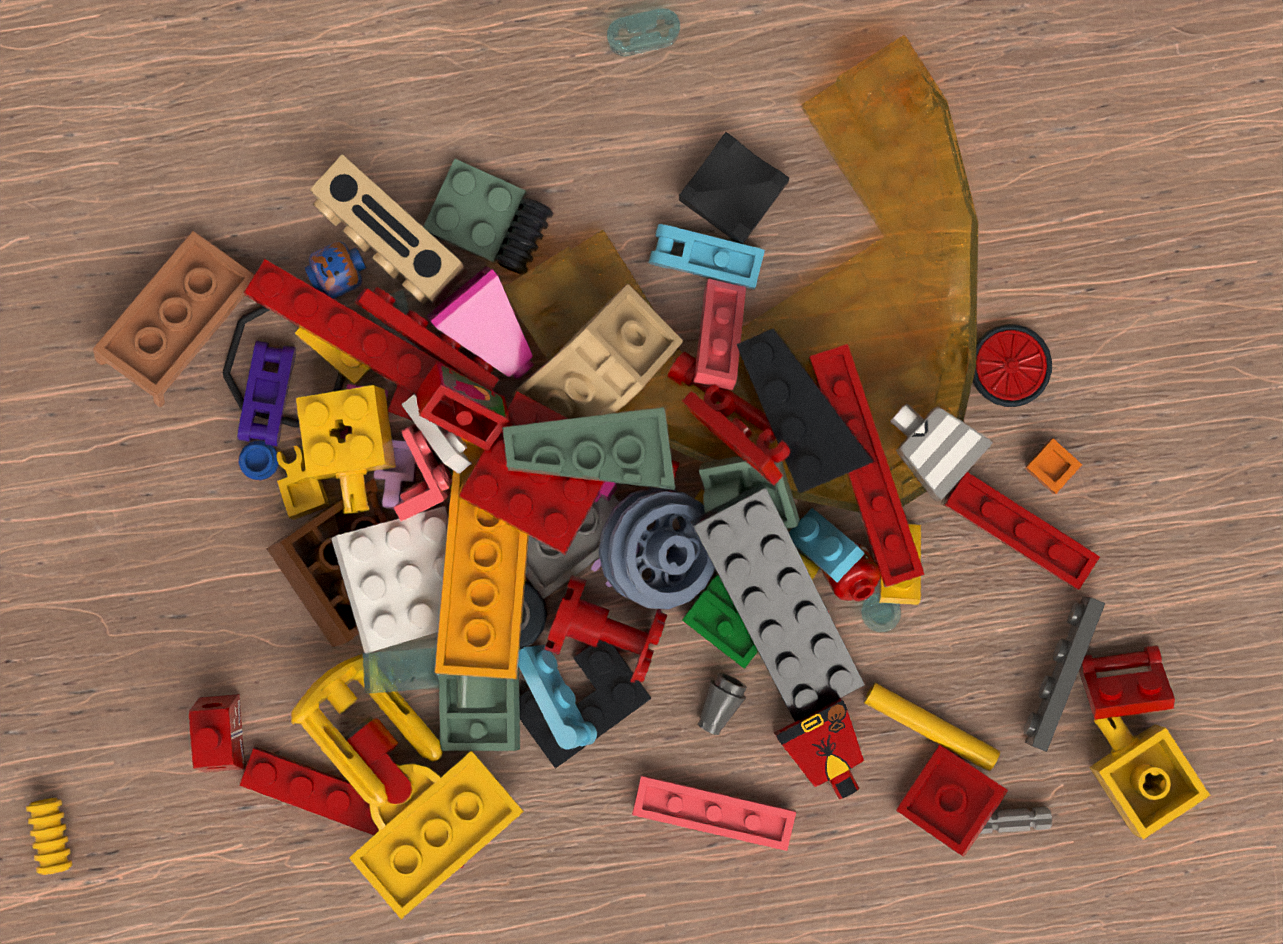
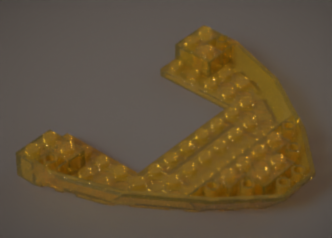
M905 34L839 75L833 85L801 105L803 112L884 238L742 327L741 342L775 328L816 384L817 382L808 357L845 344L849 345L902 507L927 491L897 454L896 449L907 436L890 420L907 403L923 419L932 409L939 407L964 423L976 368L978 218L948 101ZM601 230L573 249L568 246L503 287L510 304L543 355L549 360L627 284L654 310L604 230ZM679 347L647 384L630 401L615 412L622 413L665 407L671 449L703 463L738 456L696 420L682 402L690 391L703 401L705 393L694 385L688 387L684 384L681 387L667 377L673 363L682 353ZM739 353L737 381L731 391L764 412ZM735 412L726 417L730 421L735 417L741 420L753 433L749 439L757 445V439L763 432L761 429ZM777 440L769 446V449H774L778 446ZM785 459L782 461L794 499L860 513L847 474L799 494Z

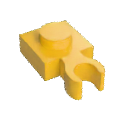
M296 445L294 449L297 457L293 463L287 464L285 455L277 452V462L281 468L286 470L288 476L277 481L288 517L292 520L330 506L322 481L307 478L304 453Z

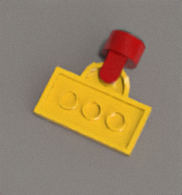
M372 717L368 718L345 737L346 741L383 783L387 795V801L384 805L376 807L370 804L371 817L379 832L352 854L349 859L400 919L405 917L524 812L473 751L468 753L441 777L430 767L419 764L397 766L388 754L398 746L399 742L377 717L374 719Z

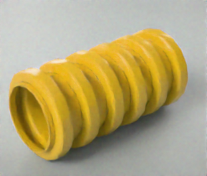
M48 798L31 802L26 806V812H31L28 824H33L30 836L35 837L32 848L37 849L38 853L34 855V860L39 861L40 864L36 871L41 875L63 872L73 866L72 860L67 858L71 851L70 848L65 846L69 839L68 836L63 834V831L67 829L66 824L61 822L64 812L59 811L62 799Z

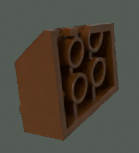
M375 478L365 483L367 503L370 510L344 514L343 498H341L266 548L332 647L349 642L359 635V631L331 538L387 522L385 512H381L376 495L378 488Z

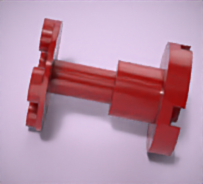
M572 575L567 585L568 589L565 597L561 600L544 650L559 655L566 637L594 647L601 640L638 654L639 658L630 682L634 683L635 680L644 682L654 650L648 649L650 643L658 645L667 614L662 613V609H657L648 632L608 618L609 609L581 599L587 580Z

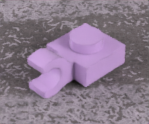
M392 440L396 463L395 468L374 471V478L376 480H385L382 507H385V509H394L402 500L400 494L403 493V482L415 483L417 463L406 441Z

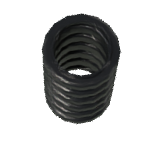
M530 198L521 199L520 205L522 209L515 212L517 220L511 222L510 227L512 231L511 233L507 232L505 235L507 242L500 246L502 254L495 257V260L498 262L497 264L521 275L528 273L529 269L526 265L533 261L534 258L531 254L539 248L536 244L537 240L541 241L544 235L541 231L548 228L549 224L546 220L547 218H552L554 214L548 206Z

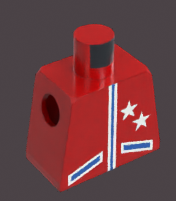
M240 694L199 697L189 710L193 768L205 773L245 769Z

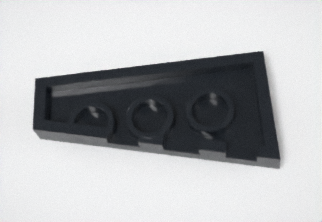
M775 328L736 344L778 444L784 441L791 450L785 462L799 494L876 462L854 435L855 433L846 421L841 418L829 402L828 397L817 386L806 368Z

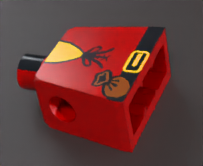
M841 698L797 722L794 721L774 732L778 741L814 787L829 781L839 800L850 796L860 789L850 769L861 764L864 759L846 704Z

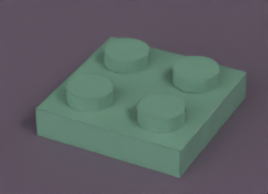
M454 159L423 227L432 236L495 264V257L501 251L500 246L505 242V235L511 229L510 224L516 218L515 212L520 209V201L525 198L527 192L502 179Z

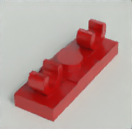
M716 384L707 389L704 394V401L690 391L682 402L694 418L774 486L783 477L775 463L781 462L788 457L791 450L787 444L781 441L776 448L769 449V446L777 438L771 430L766 429L759 435L757 445H755L749 439L753 435L752 431L737 417L732 421L726 418L737 407L734 400L728 396L722 403L716 404L717 400L723 395V392Z

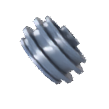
M648 487L629 494L612 509L601 530L599 557L603 574L617 593L646 608L671 609L689 602L706 587L715 568L690 522L705 514L703 503L674 489ZM675 518L680 524L678 530H674L672 527V522ZM655 520V526L651 530H647V526ZM639 543L640 550L638 554H636L637 544ZM670 547V551H669L668 555L666 556V552H667L668 548ZM650 568L652 571L651 578L643 580L641 577L642 571Z

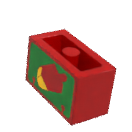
M438 361L416 391L420 417L486 451L490 449L503 431V427H506L510 421L505 397Z

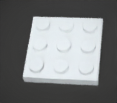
M445 506L418 513L402 522L400 519H396L331 538L365 654L439 631L448 530V516Z

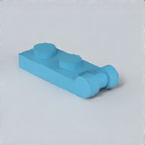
M658 224L655 234L658 238L656 250L651 251L648 263L755 290L765 252L764 249L669 225ZM674 242L685 244L682 257L671 255Z
M545 645L529 646L519 650L518 666L559 746L563 749H572L592 744L597 737L596 728L592 723L584 722L575 704L574 693L564 683L557 669L558 664L555 656L550 651L544 650Z

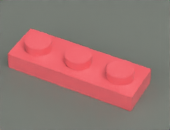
M713 279L707 280L704 288L694 382L710 386L716 384L719 388L733 390L737 381L740 352L736 344L741 342L746 287Z

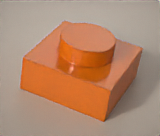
M1052 438L1025 466V469L1052 494H1057L1083 464Z

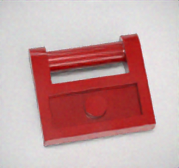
M1157 645L1144 647V651L1096 658H1093L1091 654L1085 655L1079 673L1095 720L1174 709L1175 697L1164 670L1160 649ZM1147 667L1148 670L1097 678L1096 673Z

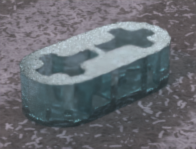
M666 8L621 17L614 20L608 28V45L615 54L620 56H631L666 48L673 45L678 39L680 21L673 11ZM664 19L666 25H673L669 29L667 37H661L658 31L646 34V30L657 27V20ZM626 28L629 34L637 32L642 34L630 38L629 46H623L622 41L614 40L615 37L619 36V29Z

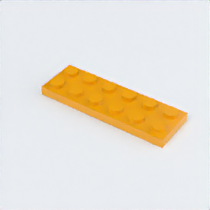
M461 438L467 446L463 453L471 462V465L460 474L454 470L452 474L435 673L517 680L529 535L459 498L461 490L484 449Z

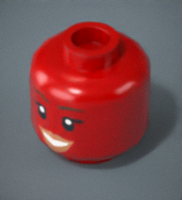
M855 543L865 554L838 582L834 581L822 570L823 576L830 588L840 600L863 601L869 598L874 593L875 587L881 578L875 560L868 549L862 544Z

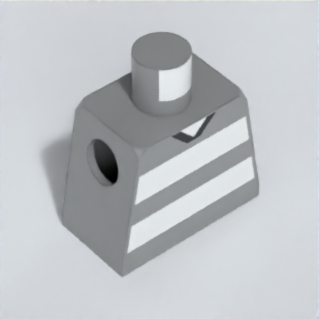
M906 403L890 420L907 436L896 449L897 454L935 501L942 500L993 444L989 438L939 407L932 409L923 419Z

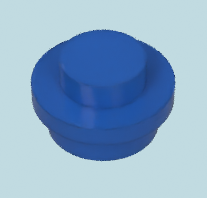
M253 441L247 444L239 455L240 469L247 477L254 480L270 478L279 466L276 449L271 445H265L264 441Z

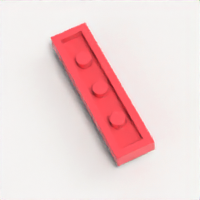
M641 775L632 815L788 851L796 811Z

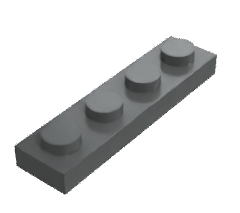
M1082 597L1080 603L1076 601L1073 604L1067 619V623L1071 625L1066 640L1063 638L1059 640L1053 654V660L1057 662L1052 676H1045L1039 689L1038 697L1042 698L1037 713L1032 712L1025 724L1024 734L1028 735L1025 743L1043 751H1048L1104 609V602L1091 597Z

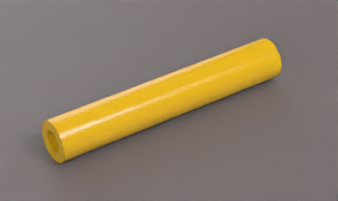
M875 682L864 699V704L987 771L992 770L999 758L1000 750Z

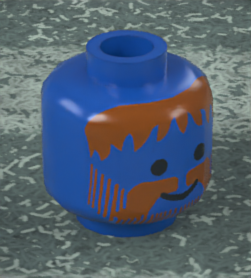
M336 241L313 252L309 256L310 265L305 267V271L315 289L335 299L361 286L362 275L360 271L367 267L357 247L349 250L344 242Z

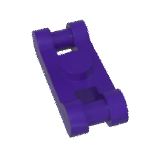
M256 340L238 427V440L250 442L254 438L265 440V445L278 446L291 374L296 358V347L286 345L283 346V349L269 347V342ZM266 362L279 364L278 373L264 371ZM256 412L269 414L268 425L254 423Z

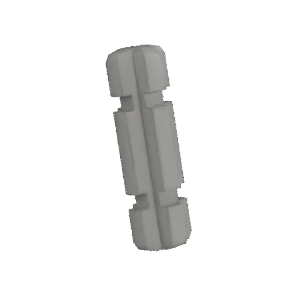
M1047 807L1032 808V811H1029L1027 808L995 810V813L992 814L980 834L992 833L993 830L998 831V833L1030 831V827H1034L1036 830L1050 829L1052 826L1051 811Z

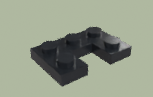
M599 640L596 647L589 645L573 657L596 689L576 704L584 722H590L595 726L597 731L596 739L652 699L640 681L630 682L633 671L614 645ZM529 689L519 696L520 720L555 769L586 747L578 746L572 749L560 747L531 690Z

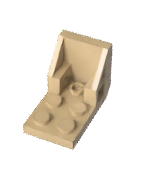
M627 284L554 357L522 383L512 395L515 396L518 391L568 419L614 414L647 384L684 341Z

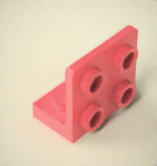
M415 423L401 432L425 480L404 490L405 492L400 494L402 500L394 509L401 522L445 501L451 494L452 475L444 463L438 464L432 452L434 449Z

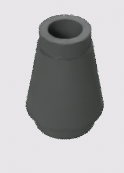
M718 673L716 679L710 681L698 726L711 734L719 735L746 699L744 692L747 686L734 677Z

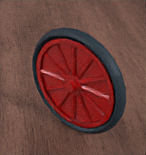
M1005 324L992 328L977 340L971 352L969 371L972 382L984 398L1004 407H1018L1035 400L1045 390L1052 373V358L1046 343L1036 332L1017 324Z

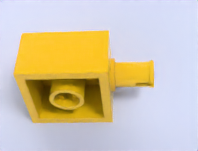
M370 385L296 398L307 478L321 480L336 477V479H340L344 514L370 510L367 503L364 475L370 471L396 467L385 389ZM345 426L351 427L352 433L346 435L345 439L340 438V432L345 430Z
M1120 716L1108 718V720L1107 718L1093 720L1113 749L1110 751V754L1089 768L1132 834L1144 840L1211 796L1166 727L1154 724L1139 735L1133 736ZM1148 773L1154 776L1151 779L1153 786L1150 789L1143 786L1146 782L1145 776Z

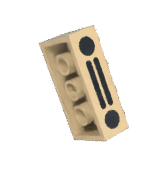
M343 154L310 189L317 198L313 205L335 226L342 221L346 225L343 232L362 251L366 252L369 248H372L376 252L372 258L394 279L398 274L403 276L406 280L402 285L422 305L429 300L437 307L468 273L463 263Z

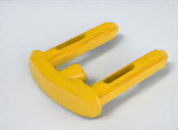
M360 654L339 663L317 679L292 709L291 723L293 725L296 723L301 724L366 802L379 807L387 801L383 783L319 709V705L327 699L339 714L343 713L358 699L347 686L353 680H357L422 757L430 761H437L441 758L443 752L438 738L376 666L378 658L375 655Z

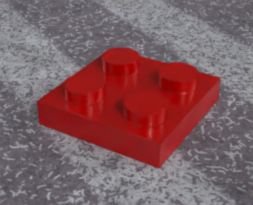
M939 745L896 811L965 857L1008 790Z

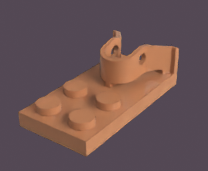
M192 231L93 348L95 361L100 365L109 364L152 395L154 403L162 407L165 404L163 394L245 297L244 291L254 277V274Z

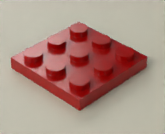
M517 391L507 409L510 421L506 427L566 420L568 418ZM502 431L490 449L483 451L461 490L459 498L566 555L606 481L508 470L504 434Z

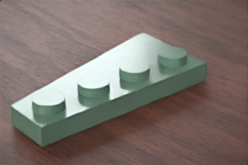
M665 407L503 427L508 470L675 490Z

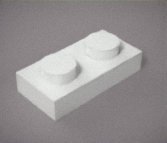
M415 395L402 404L445 465L459 474L471 465V462L463 453L467 446L461 437L419 416Z

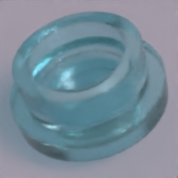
M876 593L867 598L863 603L861 616L869 629L876 632H888L899 623L901 607L899 604L879 603V593Z

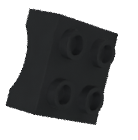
M725 132L702 166L679 194L678 200L735 242L744 244L788 184L790 178L763 161L737 139Z

